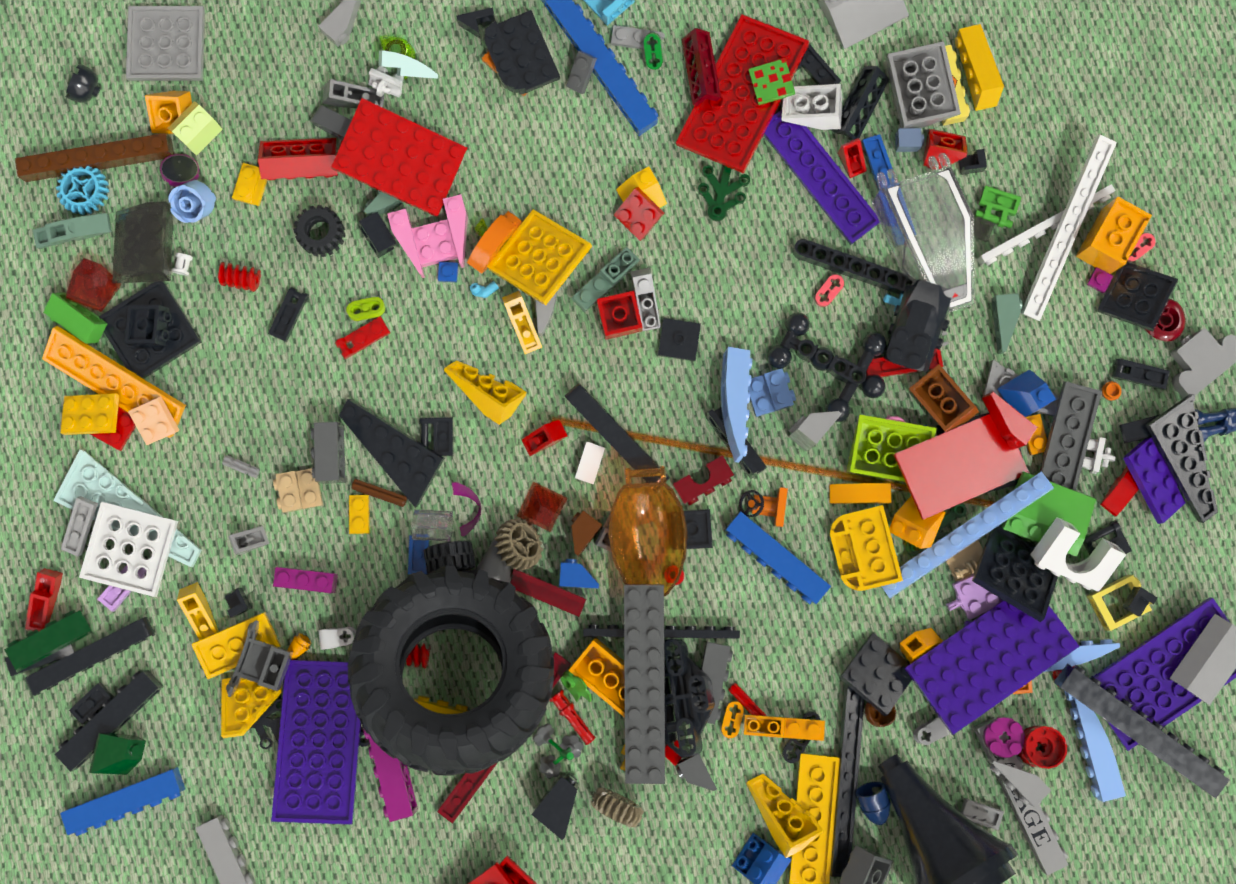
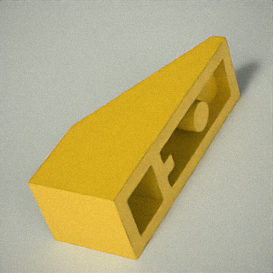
M520 291L502 297L524 354L542 348Z
M198 582L179 589L177 601L198 639L200 640L219 632L207 599Z

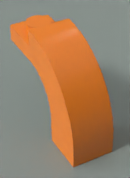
M509 211L504 215L501 214L481 237L467 263L482 274L488 269L489 263L523 221Z

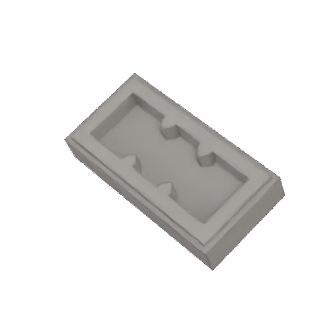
M964 798L961 813L972 822L999 830L1004 811Z

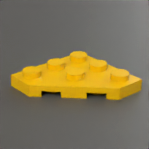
M231 678L222 679L221 736L223 738L243 736L282 693V686L280 690L275 691L242 678L234 694L228 697L226 687Z

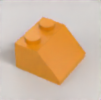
M910 496L895 513L889 528L890 533L920 549L930 548L945 512L942 511L922 520L914 500Z

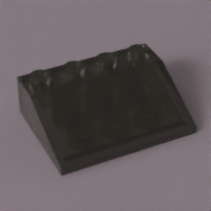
M167 201L146 202L116 212L113 283L171 281L173 214Z

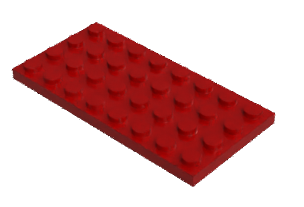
M741 14L715 65L721 98L718 101L705 99L698 106H694L676 141V145L744 174L781 101L779 99L758 105L749 69L785 58L792 79L809 46V40Z

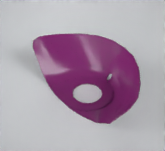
M453 482V495L468 497L479 506L478 513L474 519L459 527L463 537L478 523L482 510L481 502L471 489L460 483Z

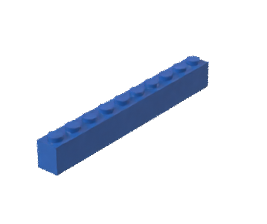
M541 0L576 50L583 51L597 58L592 72L638 136L657 125L658 113L653 107H649L646 96L642 92H638L635 81L632 78H628L625 74L626 69L622 63H617L612 49H607L604 45L605 41L601 34H596L593 29V23L589 18L586 19L583 16V10L580 5H575L573 0Z

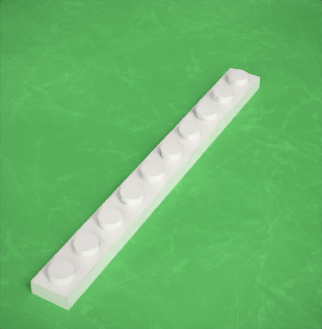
M1102 135L1096 136L1021 310V314L1040 321L1117 142Z

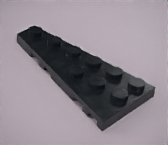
M347 399L339 414L340 418L415 508L418 507L445 458L354 400Z

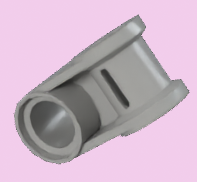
M938 716L933 720L929 719L928 722L917 727L913 732V737L917 743L929 745L949 735L950 732ZM922 732L927 733V735L925 736L926 740L921 739V737L923 736Z

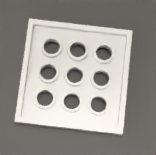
M101 502L79 578L157 597L178 521ZM115 520H118L120 523V528L117 531L111 528V524ZM133 525H137L139 528V532L135 536L130 533V528ZM151 530H156L158 534L154 541L150 540L148 536ZM109 539H112L115 543L114 548L111 550L106 548V542ZM127 544L133 546V552L130 555H127L124 551ZM147 548L152 551V557L148 560L143 557V552ZM103 558L109 560V566L106 569H103L100 565ZM121 563H126L128 566V570L124 574L119 571ZM142 567L147 571L143 579L138 576V570Z

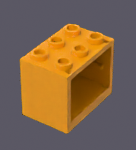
M1116 197L1101 209L1075 257L1109 274L1113 273L1126 264L1152 215L1124 199Z

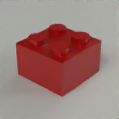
M634 291L597 299L605 340L642 332L643 326Z

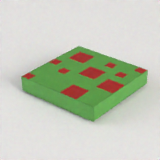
M785 58L749 69L758 105L795 95V89Z

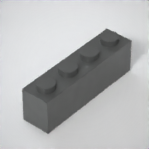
M706 641L701 670L712 682L715 706L707 723L715 724L721 715V709L718 707L719 702L724 699L725 689H722L723 682L728 680L729 670H726L727 662L732 660L733 651L730 650V646Z

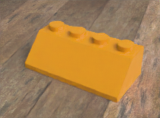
M595 637L569 671L581 678L592 691L625 718L624 660Z

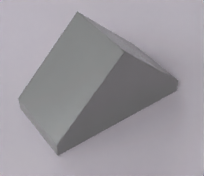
M263 526L228 536L236 555H243L270 544Z

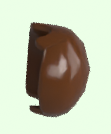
M868 702L865 704L864 711L866 720L874 727L891 725L895 721L897 713L894 705L889 714L883 716Z

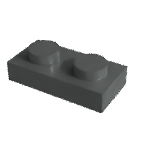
M578 51L566 87L580 94H585L597 58L583 51Z

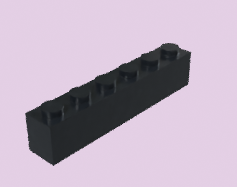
M139 670L131 677L132 681L128 685L124 684L117 690L118 695L113 699H108L102 705L103 709L99 713H93L87 719L89 722L84 727L80 726L77 728L70 740L67 739L59 745L58 748L60 750L54 755L70 772L77 770L94 754L99 733L115 734L164 687L149 670Z

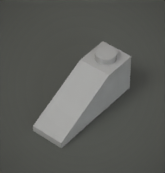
M343 0L318 26L321 32L337 47L341 44L344 45L349 40L361 0Z

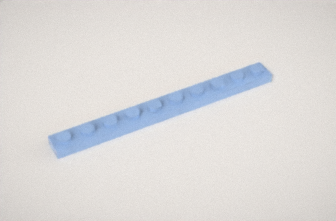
M1041 471L943 537L930 548H927L900 566L903 581L881 587L888 597L892 598L1054 489V487Z

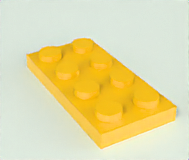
M266 612L191 644L207 679L237 666L246 641L248 626L256 620L259 621L256 640L281 648V644Z

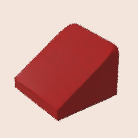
M677 740L676 742H674V745L679 748V743ZM668 745L665 746V757L676 766L682 757Z

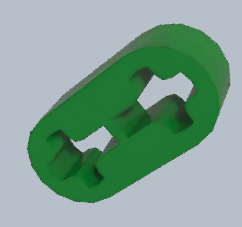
M650 32L644 39L645 58L647 66L652 70H656L663 63L662 43L659 34ZM650 37L658 41L654 45L655 49H652L651 43L647 42L650 40ZM652 53H655L656 59L660 60L657 62V65L650 62L653 57Z

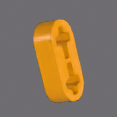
M737 701L729 702L725 709L721 731L727 738H734L739 733L744 708ZM735 704L740 709V712L736 713L733 719L731 718L732 711L729 709L734 707ZM730 721H733L735 732H731L728 735L725 726L729 727Z

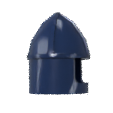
M876 781L861 785L856 790L861 812L875 825H883L888 820L891 805L885 785ZM873 787L882 788L880 792L873 795Z

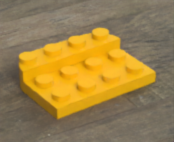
M883 505L844 514L833 522L830 529V537L841 579L849 588L863 591L903 581Z

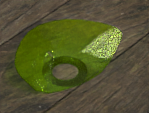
M389 35L379 37L384 51H389L393 44H398L401 47L400 54L415 59L414 48L406 39Z

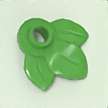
M565 671L561 677V682L572 694L575 701L577 702L580 696H583L590 703L592 697L585 682L570 671Z

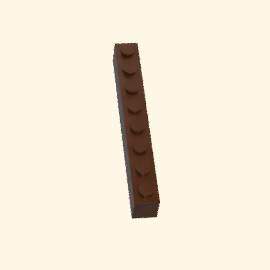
M166 133L18 157L15 158L17 176L25 182L61 177V173H68L67 169L73 170V168L79 169V167L85 169L89 166L93 169L102 170L162 160L174 155L172 139Z

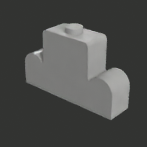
M1204 328L1195 332L1192 336L1188 334L1180 340L1181 345L1171 352V356L1184 371L1173 377L1172 385L1182 398L1189 394L1197 395L1236 363V336L1228 335L1216 341L1210 332Z

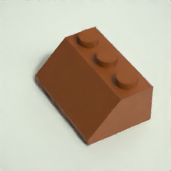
M940 364L909 388L945 432L965 424L979 413L977 407Z

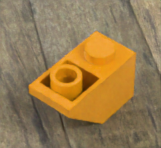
M932 628L916 631L900 642V650L912 664L941 644L943 640Z

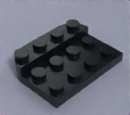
M532 10L498 24L495 21L485 29L484 39L486 48L499 75L501 84L505 89L521 95L560 80L559 72Z

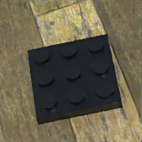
M1126 262L1124 266L1117 270L1098 308V312L1154 332L1178 283V279Z
M874 633L867 638L839 677L883 716L889 714L912 681V678L905 670L910 663Z

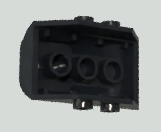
M918 279L912 285H906L901 304L896 306L894 316H896L895 323H891L888 331L890 339L884 354L886 360L910 369L928 372L937 349L940 350L944 340L941 338L942 333L947 331L950 322L947 318L951 297H947L944 294L941 285Z

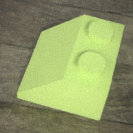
M195 101L168 127L196 156L223 130Z

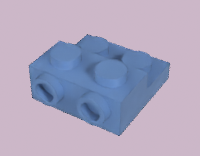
M782 368L751 378L748 392H750V400L756 417L794 405L793 401H796L794 391L789 390L787 383H790L789 375L787 372H783Z

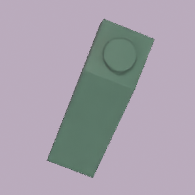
M1019 293L995 295L991 298L998 354H1003L1007 351L1021 313L1022 300L1021 298L1019 299Z

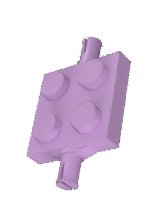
M974 574L952 584L956 592V600L946 604L949 611L960 606L969 620L989 611L1003 601L972 581Z

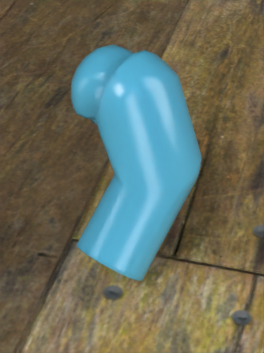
M492 281L486 287L478 285V283H473L470 286L471 293L481 298H487L499 289L495 281Z

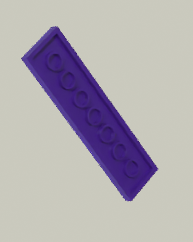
M782 110L775 114L764 133V137L849 244L852 245L880 224V218L806 126L782 121Z

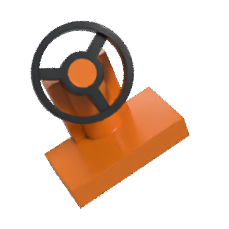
M778 488L777 498L762 496L758 491L748 490L743 493L739 500L740 511L747 517H756L758 515L775 517L774 527H783L788 488ZM754 492V493H756L757 495H754V498H753L750 493ZM747 495V496H748V501H747V507H748V508L746 509V511H744L743 506H742V502H743V499L745 498V496Z

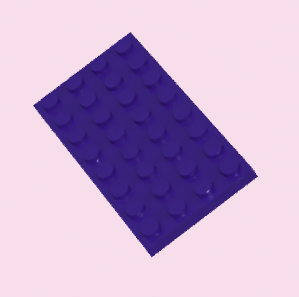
M1209 597L1093 677L1102 683L1100 687L1104 690L1108 687L1117 693L1115 698L1120 701L1123 698L1133 705L1131 707L1132 710L1136 712L1139 709L1149 716L1146 719L1147 721L1152 723L1154 720L1164 727L1202 701L1172 681L1170 677L1214 614L1228 622L1229 620L1216 601ZM1236 669L1229 677L1225 685L1236 678ZM1106 721L1125 750L1129 751L1139 744Z
M1002 601L907 666L905 670L951 735H954L1080 646L1050 606L1048 607L1045 619L1039 622L1006 601Z
M291 660L284 678L271 822L353 824L361 722L356 715L350 696L348 662Z

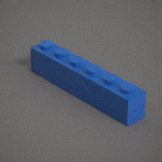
M739 512L725 529L728 532L726 536L734 543L736 540L740 542L742 550L749 555L753 553L757 556L756 561L763 567L769 566L772 569L771 573L777 579L783 578L788 582L786 586L793 592L798 590L802 594L801 598L809 605L811 603L817 604L831 587L742 512Z
M177 767L63 811L60 815L67 836L73 833L79 836L88 832L87 828L91 826L97 829L107 825L106 821L109 819H113V822L125 818L124 814L131 811L132 815L144 810L143 806L150 804V807L161 804V799L169 797V800L181 796L180 792L186 789Z

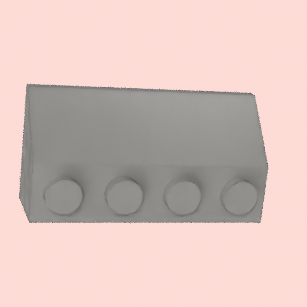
M834 411L810 413L807 417L803 415L789 429L791 434L788 437L804 451H807L819 442L842 413Z

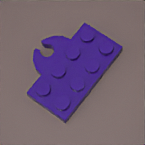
M1151 437L1145 438L1123 457L1157 524L1165 523L1185 504V501L1177 487L1178 484L1163 456L1158 451Z

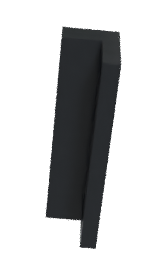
M878 66L863 67L842 107L841 129H831L832 132L845 135L850 141L860 138L890 80ZM878 77L882 79L879 87H877L876 81ZM872 92V100L869 103L868 96ZM864 108V116L860 119V112ZM853 125L856 126V132L854 135L850 132Z
M722 407L715 411L712 409L707 413L706 419L731 452L724 427ZM745 439L747 454L745 457L743 456L739 464L748 477L752 479L766 470L767 466L747 439Z

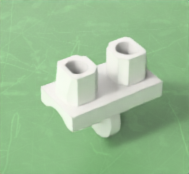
M380 66L376 70L371 68L369 71V85L377 89L376 95L382 97L384 93L399 98L402 94L404 76H397V73L393 77L389 76L388 70Z
M1106 438L1089 439L1087 450L1093 451L1094 456L1093 458L1085 457L1082 468L1091 470L1090 473L1096 474L1099 472L1101 460H1103L1102 467L1108 468L1109 461H1115L1116 457L1110 455L1111 448H1105V453L1103 454Z

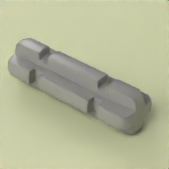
M228 455L222 461L223 465L244 474L248 473L249 476L257 478L260 473L259 468L251 467L250 464L238 459L234 460L233 457Z

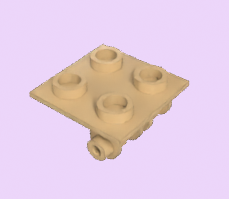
M976 540L946 561L956 582L975 573L983 552L979 540Z

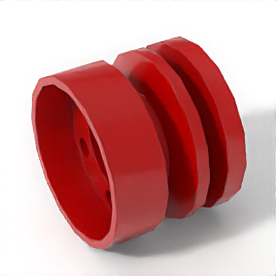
M1031 726L1023 730L1025 740L1018 756L1024 763L1032 767L1051 769L1064 761L1067 755V744L1064 736L1058 730L1047 726ZM1037 743H1041L1042 745L1039 747L1040 750H1036V747L1038 746Z

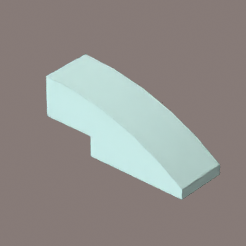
M379 51L378 66L397 68V76L438 78L437 73L413 58L395 52Z

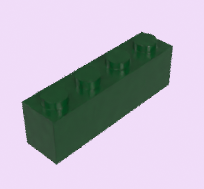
M72 610L64 615L65 618L58 622L53 620L45 625L46 628L39 632L34 630L26 635L27 638L21 641L17 639L7 645L8 648L4 649L16 672L24 670L91 634L92 630L80 610L77 612Z

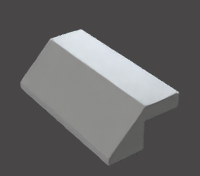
M1214 614L1170 679L1188 690L1195 697L1211 705L1236 669V626Z

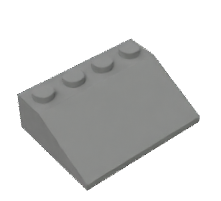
M818 0L817 2L844 49L909 16L904 0Z
M944 41L888 54L886 66L901 128H923L961 114Z

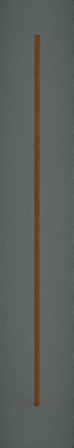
M554 416L552 418V422L560 419L562 425L566 427L599 433L590 423ZM625 430L634 440L711 455H723L724 457L734 459L732 453L726 449ZM759 456L764 464L857 483H891V489L910 493L907 484ZM974 497L963 503L988 508L996 501Z

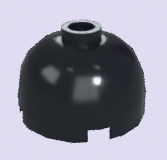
M79 63L76 67L79 69L78 74L73 73L66 91L68 94L65 97L75 102L86 103L93 96H98L101 87L98 86L99 79L97 74L89 67Z

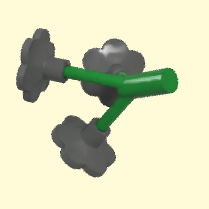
M549 723L540 726L536 731L537 733L533 736L537 746L546 743L551 744L560 752V756L557 759L552 755L540 758L541 765L539 770L548 779L560 775L559 769L561 764L559 762L563 758L572 760L574 757L578 758L581 755V750L584 748L583 742L579 741L577 735H572L571 737L568 735L564 736L559 746L551 737L554 729H552Z

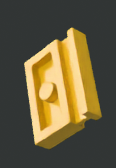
M246 163L242 164L233 192V200L260 206L267 179H261L259 167Z

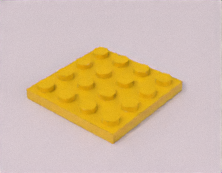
M533 209L487 268L546 306L592 248L590 242Z

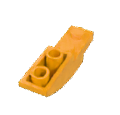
M745 715L744 735L824 741L825 721Z

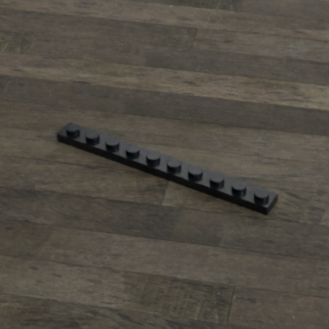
M846 683L844 685L838 756L840 764L830 870L831 877H842V872L847 867L853 846L856 790L858 786L865 699Z

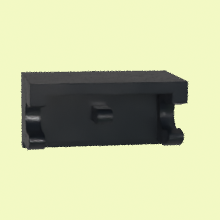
M378 212L359 221L361 232L378 258L392 251L394 246L397 245Z

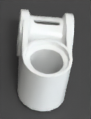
M343 627L318 630L320 650L352 644L356 634L355 628ZM344 634H350L351 638H344Z

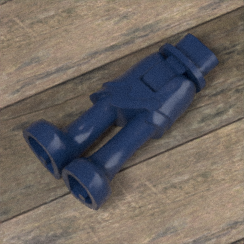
M1236 408L1222 409L1219 412L1203 413L1195 409L1199 415L1197 419L1198 425L1218 421L1213 426L1199 427V430L1202 431L1204 442L1212 435L1219 434L1222 436L1236 432Z

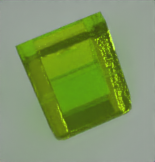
M484 218L475 227V232L480 237L488 229Z

